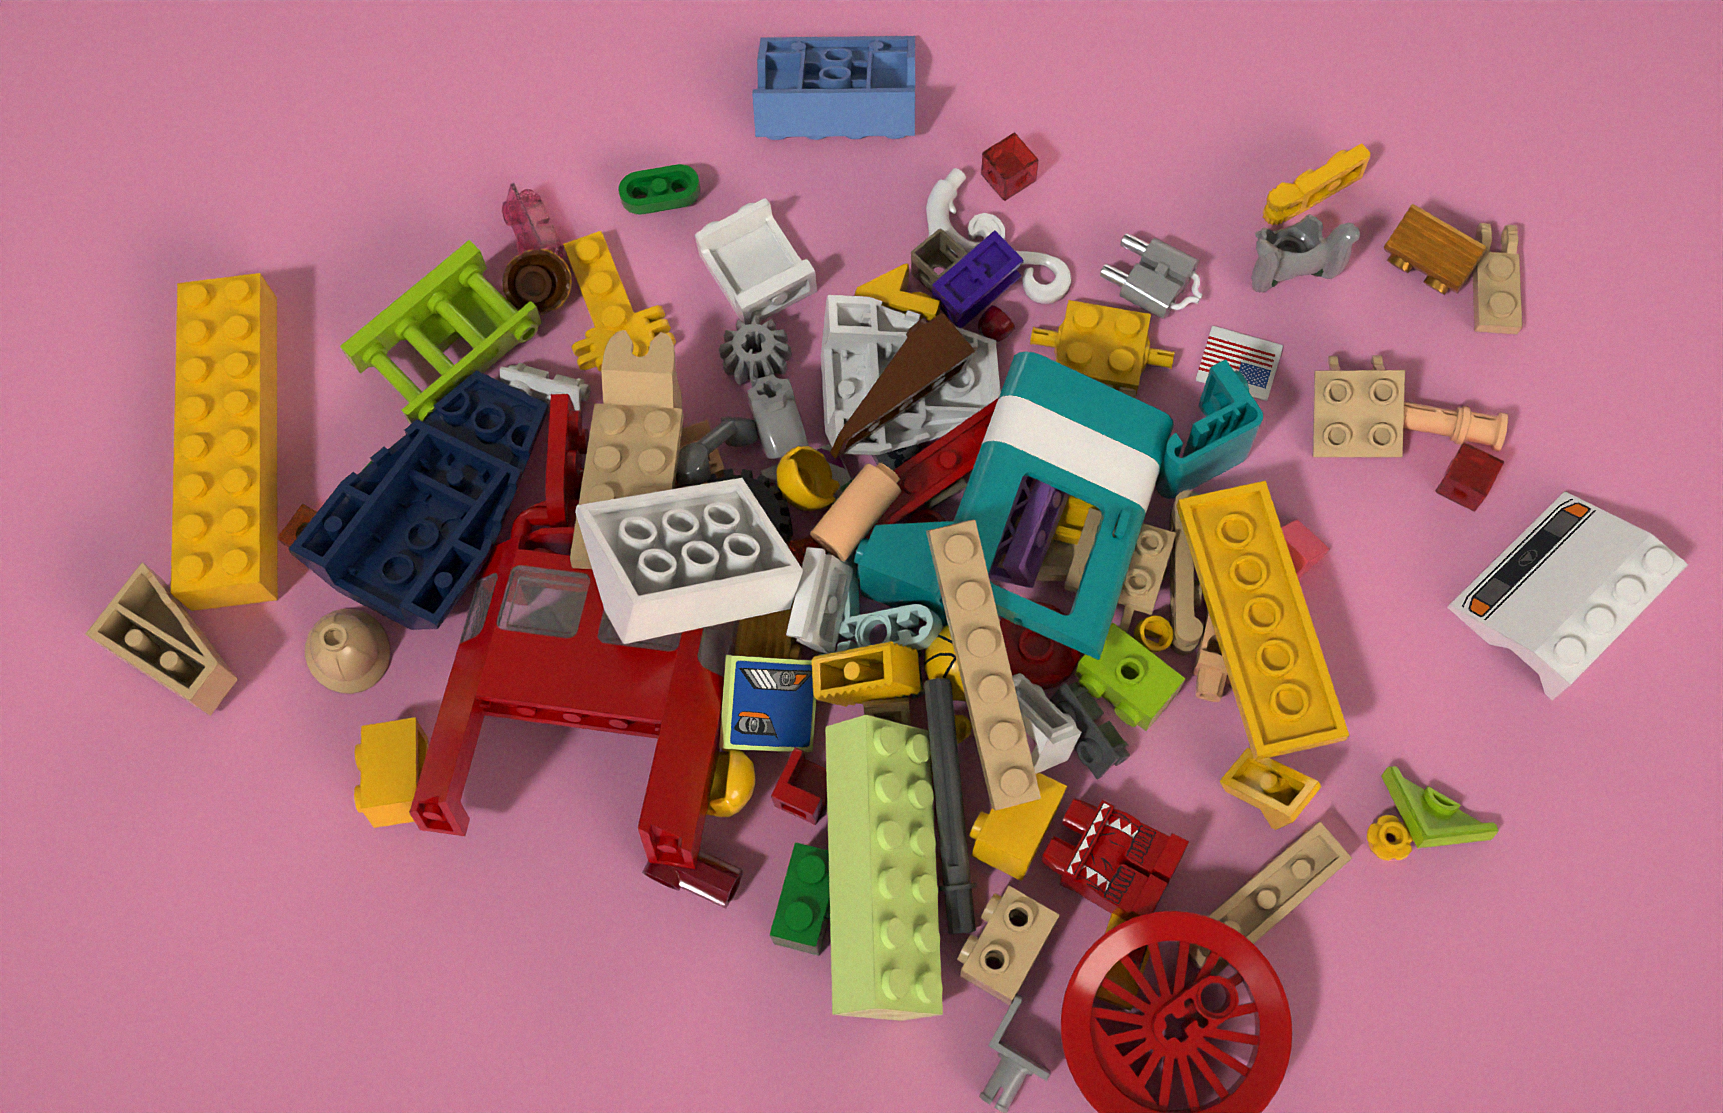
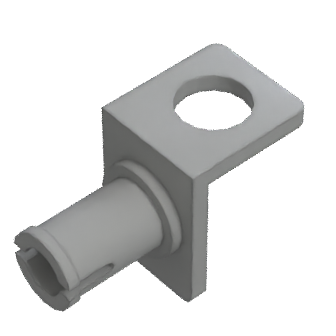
M1018 994L1015 996L988 1045L999 1052L998 1056L1001 1060L984 1091L979 1095L983 1101L990 1105L999 1088L1003 1087L1004 1091L994 1107L1003 1113L1008 1112L1009 1106L1027 1074L1032 1076L1034 1073L1045 1081L1048 1080L1051 1074L1049 1069L1001 1041L1002 1036L1024 999Z

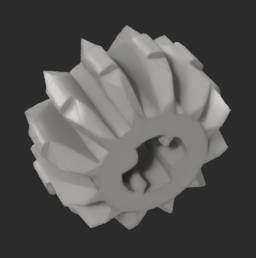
M756 315L751 320V324L745 325L744 322L738 319L736 323L737 331L725 330V343L720 345L719 353L721 359L724 360L722 364L727 375H734L735 382L739 386L747 380H751L753 387L756 385L758 378L774 373L786 374V361L790 360L792 355L791 347L787 344L788 337L784 329L777 330L776 323L773 322L772 318L763 325H760L759 318Z

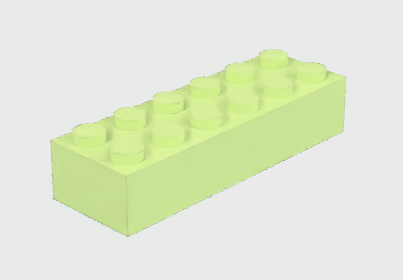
M869 715L859 716L826 726L832 1015L896 1021L943 1015L935 853L936 839L933 810L934 794L932 788L929 731Z

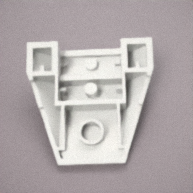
M827 296L821 348V372L825 434L832 447L839 432L908 338L906 336L907 331L916 322L921 320L919 319L920 314L909 310L904 314L881 306L882 301L871 297ZM956 327L976 351L965 371L844 454L880 455L940 438L996 400L1001 393L996 340Z

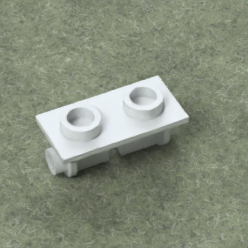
M518 363L516 366L509 365L508 368L501 366L500 382L547 403L549 406L548 414H550L551 394H569L574 409L580 411L581 400L587 401L590 396L591 386L585 384L584 379L581 378L574 379L556 374L554 379L551 380L549 379L548 371L529 367L524 363Z

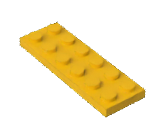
M1266 480L1178 499L1176 505L1254 761L1346 741L1350 735Z

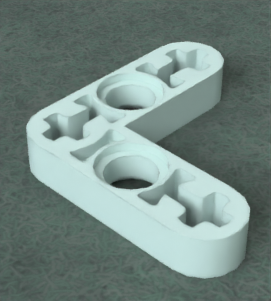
M853 552L844 562L853 568V574L839 634L849 640L856 639L857 644L852 641L841 642L838 644L837 651L835 650V652L870 646V632L879 624H885L887 627V636L882 643L893 641V643L907 646V648H916L917 651L927 649L941 632L942 622L939 616L926 606L911 604L860 615L858 579L856 578L858 564L854 563L856 552ZM919 618L927 622L926 626L919 629V635L910 630L900 631L899 625L905 629L918 626Z

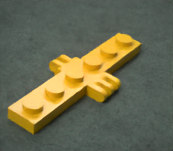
M602 231L563 244L594 324V328L585 332V339L575 342L571 347L574 355L579 357L577 364L580 370L597 367L598 371H601L606 345L610 338L621 330H626L632 340V354L637 357L645 356L648 353L650 342L660 332L667 334L671 338L673 345L676 344L673 333L669 332L671 327L668 320L663 319L665 312L662 306L656 305L636 313L633 312Z

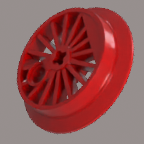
M1160 911L1137 916L1118 924L1096 940L1085 952L1076 965L1064 994L1061 1011V1039L1064 1055L1073 1079L1083 1096L1098 1113H1262L1277 1093L1289 1064L1292 1049V1019L1289 1003L1277 973L1268 959L1249 939L1234 928L1204 915L1182 911ZM1179 941L1172 994L1170 993L1158 942ZM1190 943L1210 950L1192 983L1184 989ZM1148 945L1160 997L1153 990L1128 953ZM1219 958H1222L1236 973L1229 978H1224L1211 972ZM1119 960L1122 962L1151 1002L1150 1005L1105 977L1115 963ZM1243 982L1251 1002L1238 1005L1239 997L1235 987ZM1211 983H1219L1226 993L1224 1004L1217 1010H1207L1201 1002L1202 990ZM1099 985L1142 1011L1144 1016L1092 1007ZM1254 1013L1255 1035L1216 1028L1229 1018ZM1169 1014L1177 1019L1183 1016L1185 1018V1021L1180 1025L1184 1033L1178 1038L1171 1033L1165 1036L1162 1033L1167 1028L1164 1018ZM1095 1017L1142 1025V1027L1107 1035ZM1204 1037L1253 1045L1247 1065H1244L1209 1043ZM1145 1038V1040L1123 1056L1115 1046ZM1198 1048L1241 1074L1231 1088L1225 1089L1197 1050ZM1153 1049L1137 1076L1129 1065ZM1188 1055L1219 1096L1199 1106L1187 1059ZM1164 1056L1157 1104L1144 1086L1161 1057ZM1175 1058L1178 1061L1189 1109L1168 1110Z

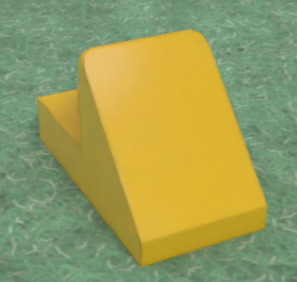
M907 263L857 287L854 296L871 297L882 301L881 306L906 314L907 310L920 314L919 319L926 318L928 322L940 314V300L933 299L922 292H906L909 285V264Z
M1248 747L1219 781L1225 792L1260 809L1274 830L1293 823L1322 787L1319 781L1271 758L1254 761L1252 751Z

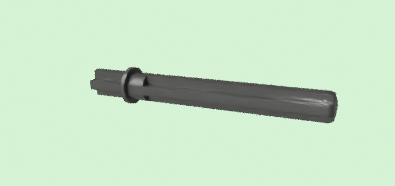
M936 678L925 681L924 687L942 862L943 885L939 886V891H944L948 934L970 933L976 931L972 888H977V885L971 882L952 685L949 679Z

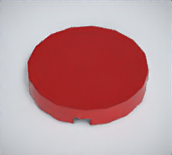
M1035 602L1057 613L1065 615L1064 613L1060 612L1061 609L1057 608L1052 604ZM1002 617L999 622L1012 676L1021 673L1032 684L1039 685L1043 690L1057 687L1071 676L1079 662V651L1021 625L1014 624Z

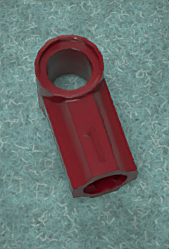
M699 848L695 869L647 862L642 873L664 886L677 891L682 888L726 909L739 888L744 872L742 869L720 858L711 856Z

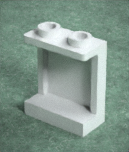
M766 198L756 203H748L742 206L736 213L721 221H713L707 224L701 231L695 234L699 256L733 310L745 325L751 324L754 315L761 322L817 292L814 268L807 258L803 261L800 259L773 218L771 205Z

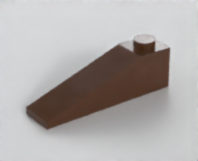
M943 312L929 322L926 318L919 320L907 331L906 336L908 338L839 432L830 451L835 459L965 371L976 351Z

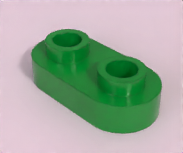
M677 164L632 172L621 180L618 190L623 207L630 213L641 215L687 207L698 199L701 189L696 171L687 165ZM679 188H685V189H686V190L681 191V192H675V191H676L677 189H679ZM639 195H646L645 198L635 199Z

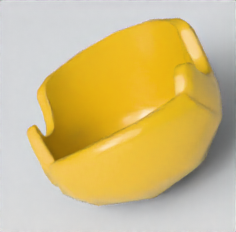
M797 446L789 450L781 458L776 471L777 487L781 490L783 498L798 510L811 512L836 501L833 496L840 488V484L832 479L831 467L822 453L810 446Z
M722 748L721 750L726 752H719L707 815L730 817L740 812L751 799L756 780L753 762L743 751Z

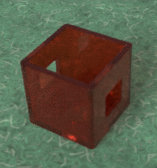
M1014 132L982 152L981 175L1002 200L1006 201L1036 182L1039 160Z
M1463 442L1451 459L1435 492L1475 512L1488 495L1505 461Z

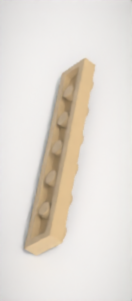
M968 520L927 530L926 534L991 807L996 811L1041 799L976 520Z

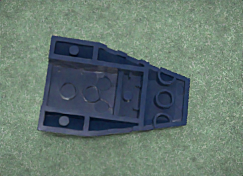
M477 370L434 405L435 411L423 421L415 420L404 429L406 435L389 449L384 446L370 457L372 463L359 474L353 471L342 480L288 549L293 556L337 592L410 630L438 629L488 561L549 410L547 403Z

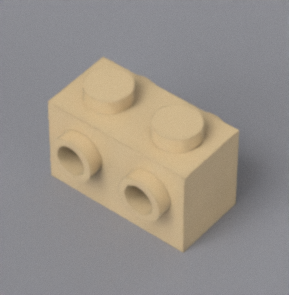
M1008 886L1002 897L994 893L981 916L983 920L988 922L979 939L972 934L969 936L957 958L958 961L964 964L960 977L1010 1006L1060 915L1011 886ZM1019 919L1024 923V926H1014L1010 920ZM996 960L1000 963L1001 968L991 969L985 962Z

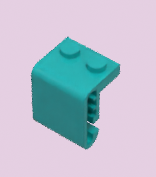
M1226 359L1210 368L1198 404L1206 417L1193 423L1182 458L1179 455L1183 442L1177 433L1173 434L1167 442L1164 458L1156 480L1158 493L1166 499H1174L1180 492L1198 487L1243 463L1249 455L1263 421V412L1249 393V386L1243 374L1237 370L1234 371Z

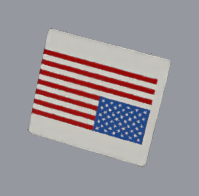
M1212 326L1196 381L1206 383L1211 366L1226 359L1234 371L1237 370L1243 374L1248 383L1251 396L1267 401L1283 345Z

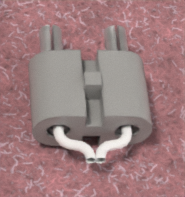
M1126 233L1122 237L1120 245L1142 256L1139 264L1136 263L1129 275L1109 264H1105L1100 271V277L1122 288L1120 297L1162 319H1165L1172 309H1183L1189 303L1198 304L1203 296L1198 291L1200 278L1195 273L1199 260L1157 238H1153L1148 244ZM1193 279L1192 293L1194 296H1189L1181 303L1176 304L1179 294L1183 293L1190 280Z

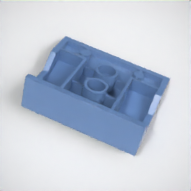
M915 36L760 38L757 58L758 88L753 89L752 92L755 137H767L771 140H781L786 137H807L812 140H819L830 136H845L849 139H862L866 136H885L890 139H900L905 136H915Z

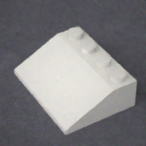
M743 478L576 506L575 513L604 610L623 644L791 608L803 569Z

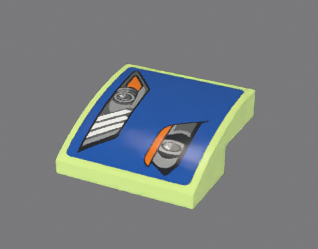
M726 655L719 748L792 752L796 747L804 752H813L816 698L813 696L812 660Z

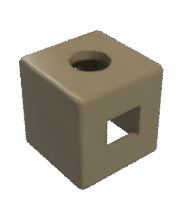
M940 228L911 251V274L932 293V284L968 253ZM949 247L958 255V258L949 251ZM942 267L945 270L938 275L933 269Z

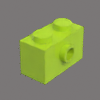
M1113 622L1110 625L1100 659L1097 660L1085 654L1078 662L1075 674L1079 678V685L1081 687L1085 686L1092 697L1099 699L1102 696L1116 707L1114 711L1123 722L1131 727L1138 725L1145 731L1151 727L1180 692L1186 679Z

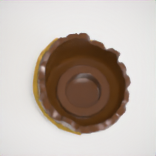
M547 249L527 250L515 256L506 265L507 267L502 279L503 292L507 300L518 310L531 301L537 307L539 315H543L561 307L568 298L572 284L569 267L562 258Z

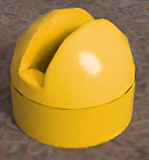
M1154 615L1141 620L1134 629L1133 638L1152 653H1157L1170 646L1173 640V630L1166 619ZM1145 635L1159 638V642L1151 641L1145 638Z

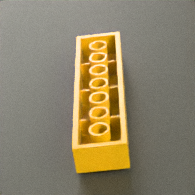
M261 273L177 283L171 594L191 611L278 600L277 297Z

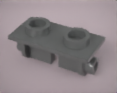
M1074 682L1069 686L1066 683L1062 684L1050 701L1062 713L1069 714L1074 719L1077 728L1082 732L1074 748L1082 763L1088 766L1098 780L1113 764L1118 766L1130 757L1126 750L1129 745L1123 740L1110 721L1097 727L1094 721L1100 718L1104 712L1091 694L1088 693V689L1085 686L1080 687L1078 682Z

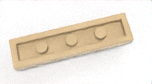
M1318 822L1207 917L1234 928L1254 944L1348 863L1352 857L1321 822ZM1190 943L1188 958L1199 970L1210 950ZM1219 958L1211 973L1218 975L1228 964L1222 958Z

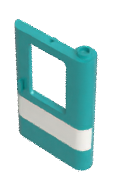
M1027 351L1014 355L953 524L976 520L989 575V570L1023 476H1030L1099 508L1102 514L1069 615L1065 616L1001 588L990 581L998 616L1099 660L1174 422L1168 414L1043 355ZM1118 517H1119V520H1118V523H1117V526H1116V529H1115V532H1114V537H1113L1112 534H1113V531H1114V528H1115L1117 519H1118ZM935 571L929 589L936 596V602L944 607Z

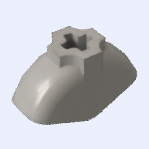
M774 374L758 378L756 385L747 390L750 410L756 422L757 432L766 456L771 459L780 458L797 446H809L789 378L779 379Z

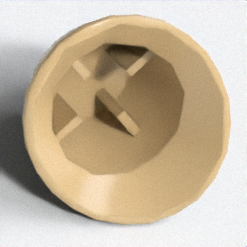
M340 609L324 615L314 624L308 633L305 643V658L311 674L319 683L338 693L353 694L373 687L383 677L390 660V644L386 632L375 618L360 610Z

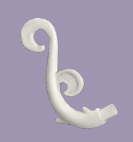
M953 168L944 180H938L928 197L926 205L929 236H931L941 228L969 253L980 242L965 239L954 229L949 219V211L953 214L957 211L953 204V200L958 195L956 190L966 179L965 174L961 170ZM982 213L975 215L970 220L968 236L970 240H974L978 236L986 238L996 230L1005 240V227L995 215ZM949 247V251L952 252L953 254L957 255V254ZM1016 251L1024 260L1021 265H1044L1055 274V279L1050 284L1045 285L1035 281L1033 277L1034 269L1032 267L1025 269L1022 279L1023 288L1031 300L1040 304H1053L1061 300L1068 293L1071 285V274L1068 266L1062 260L1038 252Z

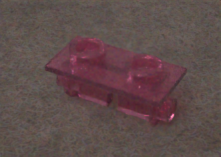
M515 183L510 184L507 199L502 204V214L506 225L511 226L514 231L519 254L527 250L547 249L562 258L564 246L554 226H538L548 224L550 220L540 195L534 193L532 189H525L519 193Z

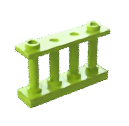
M470 240L340 346L349 362L360 374L368 367H375L409 402L401 410L410 425L415 420L423 421L435 411L434 405L476 370L484 373L519 342L525 343L529 341L538 331L539 325L542 324L537 307L531 301L518 311L483 276V272L487 269L481 251ZM465 287H471L505 321L487 338L451 302L452 298ZM439 313L474 348L455 365L419 329L420 324L432 314ZM401 340H407L442 375L423 392L387 356L388 351Z

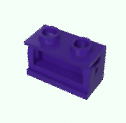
M994 230L932 284V298L940 300V310L956 327L962 329L1022 277L1017 269L1024 260Z

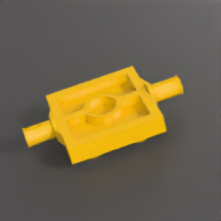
M1068 300L1065 319L1059 326L1058 332L1033 327L1030 340L1031 345L1055 348L1056 362L1101 383L1113 385V388L1119 390L1120 386L1132 388L1136 391V394L1140 375L1146 368V364L1171 369L1175 351L1150 348L1148 329L1151 314Z

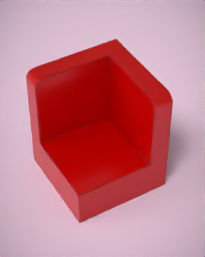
M795 747L771 794L774 806L816 825L827 803L826 768L807 760L804 751Z

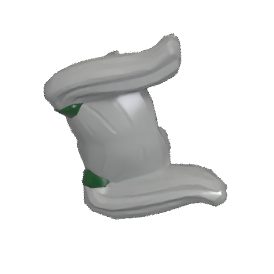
M1308 214L1300 222L1285 229L1271 231L1268 228H1262L1261 231H1256L1255 235L1258 238L1256 250L1259 257L1251 276L1252 289L1256 292L1264 293L1270 288L1275 287L1280 281L1310 274L1325 279L1334 278L1348 264L1352 245L1360 238L1359 228L1355 227L1353 223L1341 224L1327 238H1323L1322 230L1324 227L1322 222L1317 217Z

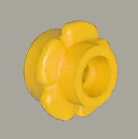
M1384 815L1378 818L1377 823H1372L1369 826L1367 841L1371 851L1378 858L1385 861L1393 859L1402 860L1411 853V842L1413 839L1405 823L1400 822L1398 817ZM1387 834L1394 835L1395 841L1389 842Z

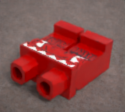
M1074 798L1065 813L1062 825L1082 835L1079 843L1075 847L1053 836L1043 853L1041 862L1062 876L1060 885L1071 891H1076L1082 897L1125 921L1144 914L1154 913L1186 851L1189 841L1173 833L1168 836L1143 824L1132 815L1114 809V805L1104 800L1100 802L1097 808L1090 803Z

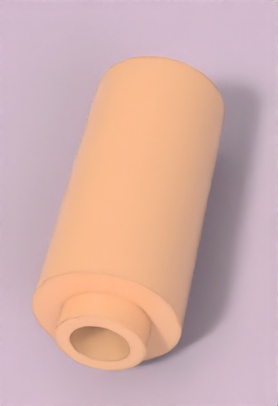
M878 463L876 467L866 464L810 532L811 537L828 553L845 562L859 545L860 541L865 538L901 493V489L897 485V482L900 480L898 475L882 463Z

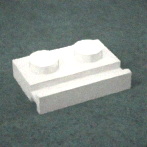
M807 547L802 566L803 573L797 587L786 635L797 638L796 641L818 653H834L853 568L835 556L825 554V550L822 548Z

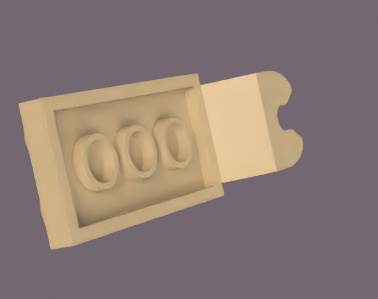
M626 330L615 333L608 341L601 368L603 404H594L578 505L675 489L684 416L681 389L678 384L675 366V349L671 338L667 334L660 332L650 342L648 353L642 357L632 354L633 342ZM576 517L570 562L572 568L592 569Z

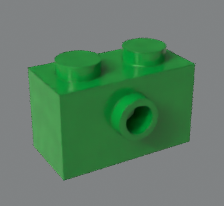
M795 842L769 936L775 945L819 956L830 919L828 850Z

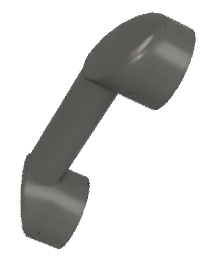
M721 417V423L697 442L690 443L680 449L676 473L677 483L684 486H695L708 481L711 478L708 455L724 442L733 447L754 443L758 439L756 422L742 417Z

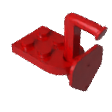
M551 394L546 466V500L522 511L514 520L511 529V538L522 533L527 550L533 551L536 548H544L556 554L571 555L577 517L575 511L576 506L579 504L584 473L582 454H587L589 432L588 429H582L581 411L574 409L569 394ZM532 526H550V528H541L531 533Z

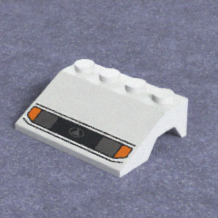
M1564 491L1447 608L1489 645L1511 649L1539 674L1545 695L1553 701L1600 656L1689 564L1653 534Z

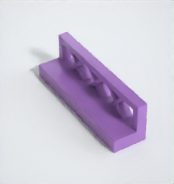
M1030 476L1022 477L989 570V579L1033 588L1070 494L1039 480H1036L1031 492L1029 488L1034 478ZM1022 515L1018 527L1015 529L1014 526L1017 518ZM1006 554V557L1002 564L1004 568H999L998 565L1000 563L1002 555Z

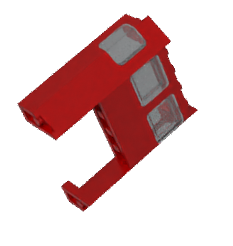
M522 533L494 546L488 561L481 569L409 811L411 817L422 831L466 836L470 818L461 803V798L485 715L655 738L658 740L639 819L638 831L649 863L695 869L720 752L719 740L726 655H734L740 620L623 644L604 610L592 569L572 568L570 555L556 554L544 548H536L533 551L527 550Z

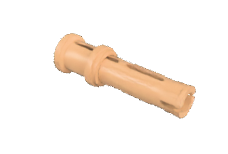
M1404 401L1403 429L1448 436L1450 441H1454V444L1462 445L1464 441L1489 445L1492 451L1499 452L1503 446L1508 426L1507 413L1500 412L1497 416L1472 412L1470 407L1463 405L1462 407H1457L1456 410Z

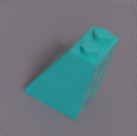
M953 521L875 525L870 539L864 538L860 541L854 558V563L858 564L856 578L860 579L861 596L890 607L895 606V608L911 604H921L939 616L942 626H947L945 609L936 602V596L929 589L935 573V567L926 531L952 525Z

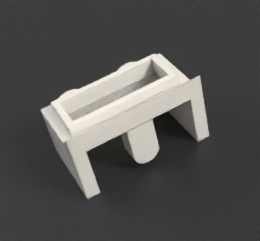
M1021 673L1013 675L1025 732L1037 743L1031 754L1035 774L1068 761L1082 733L1077 728L1074 719L1069 714L1062 713L1045 696L1043 689L1039 685L1032 684Z

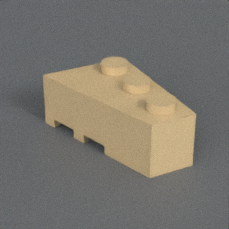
M143 562L85 634L113 655L210 716L238 680L180 601L171 594V589L165 581Z

